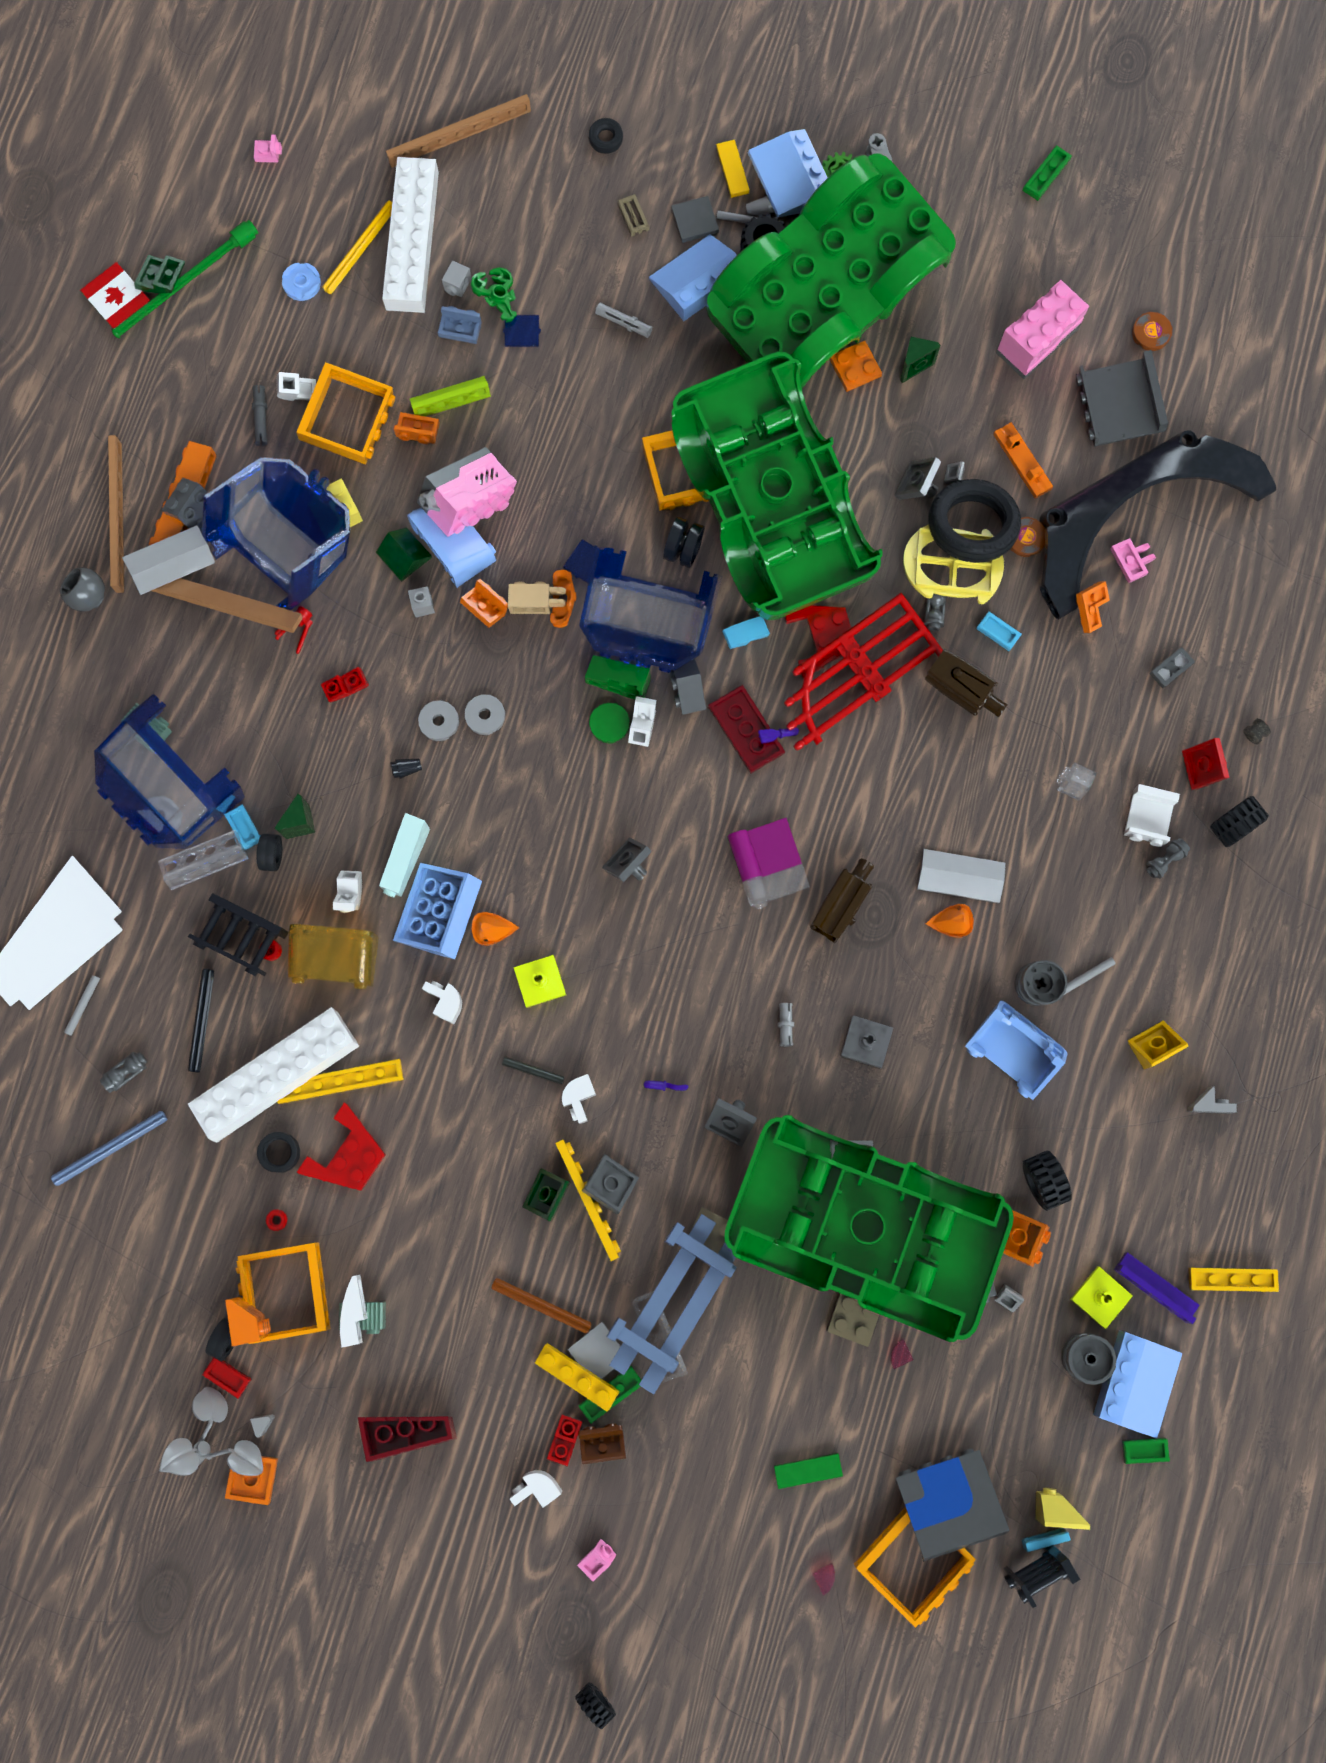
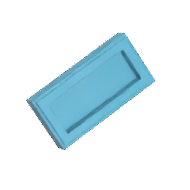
M989 611L976 628L1007 651L1011 650L1022 635Z
M243 804L224 814L244 850L258 844L260 834Z
M1064 1528L1027 1537L1021 1541L1023 1548L1027 1552L1067 1542L1071 1539L1069 1532Z

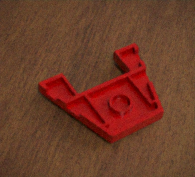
M810 605L784 616L786 624L807 619L816 653L851 628L845 607ZM833 650L816 663L814 672L821 670L828 663L841 657L838 650ZM808 658L803 659V660H799V661H798V666H800V664L803 663V662H804L805 660H807ZM806 670L801 673L802 680H804Z
M344 1102L333 1119L350 1129L351 1132L327 1167L307 1156L297 1173L362 1191L386 1154L352 1111L351 1107Z

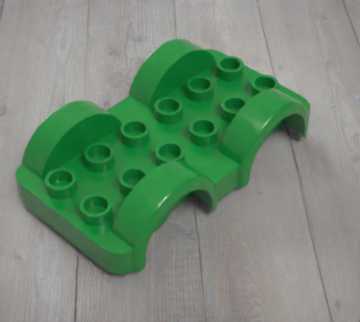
M874 153L869 157L859 155L834 171L810 196L799 216L779 234L770 232L756 239L724 268L710 289L706 306L707 315L747 363L775 352H786L793 359H797L801 363L800 383L803 389L808 380L833 355L852 341L858 344L862 334L879 319H887L903 297L925 276L942 264L946 268L955 249L956 240L949 227L889 158L879 153Z
M786 352L771 353L682 390L674 398L671 410V427L680 458L693 486L704 499L709 500L720 525V542L731 576L747 605L766 620L782 618L867 582L879 570L883 555L882 549L874 550L869 545L859 528L849 498L848 483L850 475L841 469L832 448L833 437L825 439L815 426L801 388V363L797 359H793Z
M784 1115L782 1118L775 1117L770 1119L761 1131L727 1222L724 1237L727 1247L740 1260L818 1291L834 1290L858 1300V1304L864 1309L945 1341L955 1342L957 1339L965 1340L970 1338L979 1325L1012 1229L1014 1216L1010 1205L998 1193H989L933 1173L915 1162L900 1163L879 1155L873 1146H864L836 1137L804 1124L793 1116ZM830 1140L838 1142L835 1145L833 1157L832 1152H830Z

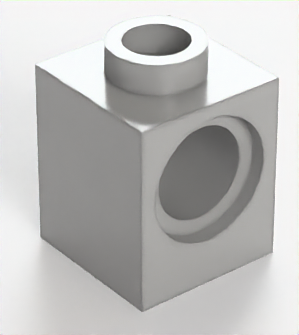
M452 261L442 279L444 290L452 296L457 295L462 298L472 279L470 268Z
M428 586L408 591L415 617L435 613Z

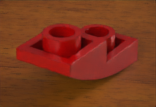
M356 667L342 676H334L322 683L321 686L328 702L331 703L368 687L369 684L362 669Z
M561 1415L547 1460L568 1467L582 1421Z

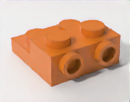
M1013 1211V1225L1003 1254L1033 1267L1035 1263L1039 1264L1042 1259L1043 1252L1040 1249L1043 1243L1047 1244L1050 1239L1051 1232L1048 1231L1050 1227Z

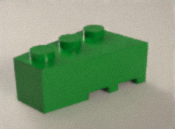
M593 655L585 675V682L636 700V696L644 698L651 682L650 668L612 660L603 655Z

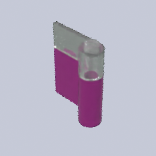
M787 818L749 831H736L727 836L751 907L755 906V909L767 906L769 901L810 888Z

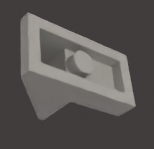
M1211 1086L1188 1107V1112L1230 1114L1237 1112V1104H1229L1227 1099H1216L1215 1103V1086Z

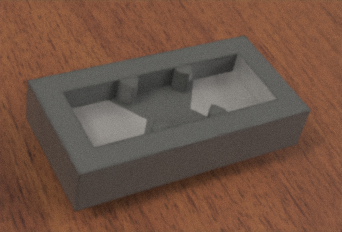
M1181 647L1152 670L1150 675L1163 689L1192 666L1195 661Z

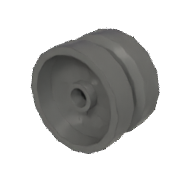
M1089 1333L1073 1335L1066 1341L1062 1349V1362L1065 1370L1070 1376L1085 1384L1096 1385L1104 1383L1112 1376L1116 1369L1117 1358L1114 1348L1107 1340L1100 1336ZM1091 1355V1358H1089L1090 1362L1088 1363L1087 1357Z

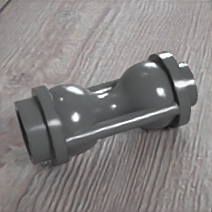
M933 594L932 598H927L924 624L928 627V630L938 631L944 627L946 596Z
M1181 838L1173 840L1167 847L1166 854L1163 857L1154 858L1146 863L1147 873L1152 878L1157 877L1161 879L1167 872L1169 863L1179 861L1188 855L1190 851L1189 845Z
M133 1051L103 1074L100 1082L109 1093L114 1090L117 1091L147 1068L145 1065L147 1060L140 1052L136 1054Z

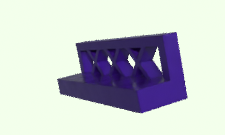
M1128 1252L1124 1253L1114 1271L1185 1323L1193 1324L1196 1320L1193 1315L1200 1305Z

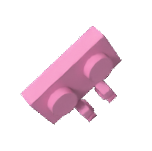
M1130 538L1110 548L1128 583L1146 576L1148 571L1145 564L1156 559L1154 554L1141 559L1139 554L1147 551L1150 548L1149 544L1146 543L1135 548Z

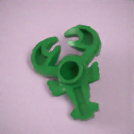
M501 267L490 270L489 275H497V277H491L497 284L490 285L488 289H485L488 281L487 278L483 281L481 280L486 276L485 272L474 274L471 279L472 292L479 297L481 295L485 296L484 299L489 306H495L502 313L500 317L502 321H513L517 313L510 309V302L514 301L516 297L513 289L507 292L513 284L511 273Z

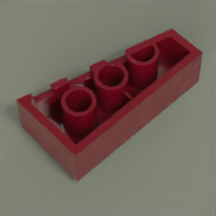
M449 1416L358 1417L366 1462H374L457 1439L453 1418Z

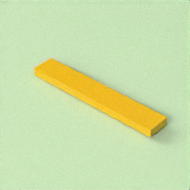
M396 1059L318 1074L284 1098L278 1100L277 1103L283 1104L404 1080L401 1060Z

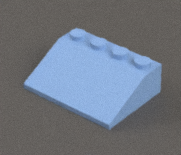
M805 129L787 132L747 152L777 217L800 214L810 196L827 179L826 173Z
M710 234L649 276V280L681 319L685 321L707 305V298L712 285L737 254Z
M420 863L393 941L455 959L482 881L469 873Z
M1119 1330L1114 1345L1117 1358L1116 1369L1112 1376L1102 1384L1093 1415L1157 1438L1182 1353Z

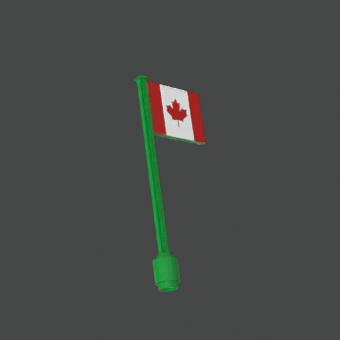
M250 220L241 222L229 232L230 237L227 242L177 280L172 293H160L151 301L142 290L135 289V282L117 262L80 291L112 327L113 335L116 338H121L122 334L231 249L238 246L242 249L256 238L255 235L259 232Z

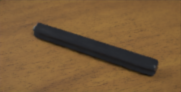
M203 969L201 974L188 1071L195 1073L201 1070L214 979V970Z

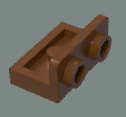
M608 1424L604 1428L586 1427L583 1431H578L582 1464L626 1459L622 1425Z

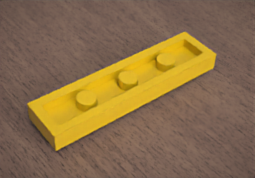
M1189 1268V1290L1279 1292L1278 1270Z
M548 1343L545 1344L535 1361L536 1365L605 1411L610 1410L620 1392Z

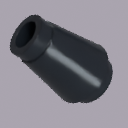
M419 758L395 759L394 762H390L394 778L399 777L401 779L422 770Z

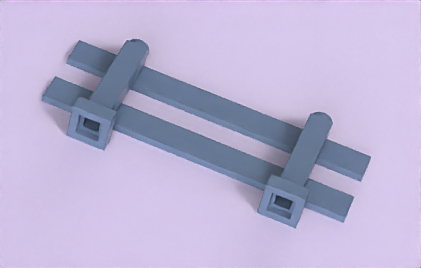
M703 1214L700 1215L689 1235L683 1232L685 1227L678 1222L675 1223L664 1242L670 1246L677 1244L681 1248L631 1330L624 1327L627 1322L618 1317L606 1337L614 1342L616 1339L623 1342L609 1366L624 1375L638 1352L653 1361L639 1383L641 1387L652 1394H655L667 1372L674 1373L679 1365V1362L675 1360L724 1277L730 1278L737 1268L733 1264L736 1257L725 1242L718 1254L703 1245L716 1225L714 1221ZM697 1257L710 1267L662 1347L658 1349L647 1342L646 1338L692 1262Z

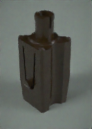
M946 649L942 651L925 677V680L939 692L974 716L978 714V709L981 710L984 707L997 717H1000L1008 705L993 695V687L998 685L995 680Z
M863 858L859 859L852 873H849L847 869H843L810 926L812 930L822 934L833 943L838 941L848 925L852 926L855 924L856 919L853 917L872 888V884H867L865 881L874 869V865L869 862L863 870L867 862Z

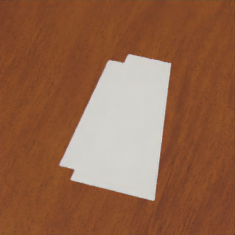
M71 856L0 953V995L9 1006L20 1000L30 1010L123 930L114 920L122 911L73 856Z

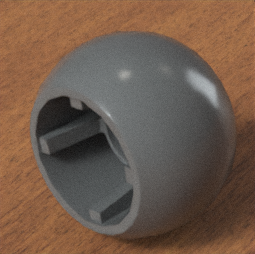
M79 567L73 569L65 577L60 587L62 600L69 608L76 611H90L93 608H97L104 599L105 585L102 578L95 571L88 568Z

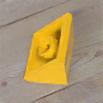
M1164 1020L1128 1040V1044L1143 1069L1151 1068L1188 1047V1043Z

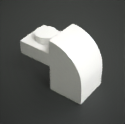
M278 372V398L294 401L295 399L310 400L316 386V379L299 378V374Z
M636 696L628 743L649 746L657 700Z
M340 871L337 877V895L333 901V910H339L343 913L359 910L362 892V872Z
M432 981L431 984L425 982L422 989L440 999L433 1014L455 1024L462 1009V999L459 992L449 983L445 990H442L444 986L435 981Z
M588 1074L569 1082L562 1094L563 1106H573L569 1110L573 1121L578 1120L579 1124L588 1121L580 1101L596 1096Z
M534 1470L524 1474L523 1479L526 1485L524 1486L523 1483H520L512 1490L513 1495H511L510 1500L516 1506L533 1493L544 1508L561 1495L562 1489L549 1473Z

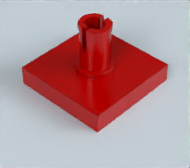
M1213 738L1182 751L1191 790H1198L1230 778L1220 738Z

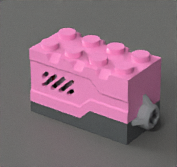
M1060 280L1031 309L1023 313L1019 320L1012 323L1004 331L996 354L1025 379L1079 330L1089 305Z
M485 447L426 476L417 503L444 534L449 537L454 533L459 534L462 532L465 526L476 525L480 519H488L493 515L494 511L505 510L509 505L511 495L514 493L517 481Z

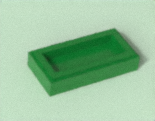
M1167 1438L1122 1440L1125 1464L1170 1462Z

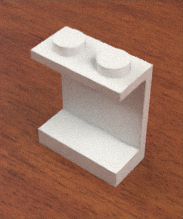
M1141 784L1137 785L1133 790L1124 835L1129 836V839L1133 841H1149L1153 846L1161 847L1167 844L1171 838L1167 834L1173 806L1178 802L1180 794Z

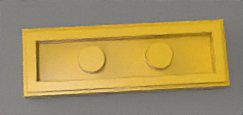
M735 140L716 144L730 197L749 194L750 189Z

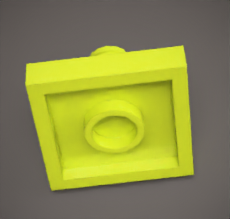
M554 955L514 967L526 1008L566 996Z
M1097 1266L1070 1300L1103 1329H1106L1133 1295L1101 1267Z

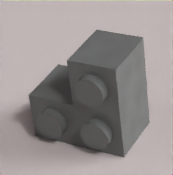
M694 655L670 660L671 668L668 669V674L673 690H677V695L674 696L676 708L680 707L682 715L706 710L701 675Z

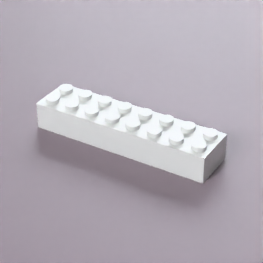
M397 157L382 297L386 311L425 313L439 175L436 159Z
M331 1007L188 1103L208 1139L217 1143L275 1104L278 1100L306 1083L309 1079L358 1048L359 1045L339 1013Z

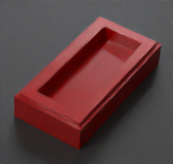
M214 1357L202 1374L237 1399L241 1397L252 1380L224 1360L219 1361Z

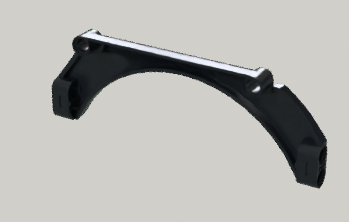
M1186 430L1043 512L1039 521L1045 527V558L1040 592L1053 616L1059 620L1078 608L1076 594L1080 592V583L1088 552L1104 523L1124 502L1150 486L1177 479H1201L1222 483L1238 489L1256 501H1260L1276 491V484L1261 457L1242 447L1212 436L1205 435L1198 439L1194 432ZM1182 437L1185 438L1186 445L1183 444ZM1049 514L1054 517V523L1049 521Z

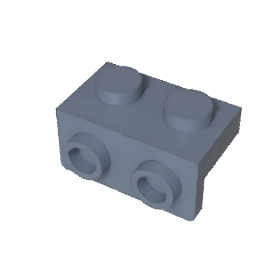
M442 306V318L438 336L477 344L482 324L480 314L474 310L465 311L453 306Z

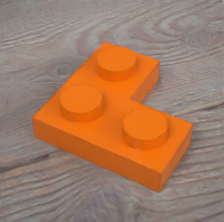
M1106 581L1097 582L1076 594L1084 633H1091L1102 627L1098 607L1110 601Z

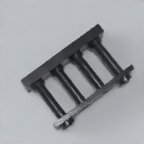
M212 893L209 901L215 904L212 915L199 938L192 934H189L188 938L194 940L193 945L202 950L208 947L245 966V971L255 977L258 973L265 976L266 972L258 967L273 940L277 939L278 936L285 939L289 932ZM227 910L232 913V918L218 944L214 946L206 941L221 914ZM245 919L249 921V928L234 955L223 951L239 921L242 922ZM263 928L267 930L265 933L266 937L251 964L241 960L255 932Z
M1054 1545L1043 1548L1045 1552L1041 1558L1015 1573L1008 1566L1004 1567L1007 1574L1004 1578L1010 1589L1015 1588L1024 1604L1028 1603L1032 1608L1037 1606L1032 1596L1057 1581L1067 1579L1072 1584H1075L1081 1580L1069 1558Z

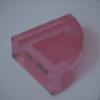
M904 1339L900 1340L893 1348L891 1354L893 1369L913 1361Z
M832 1563L812 1573L823 1596L831 1590L835 1581V1570Z

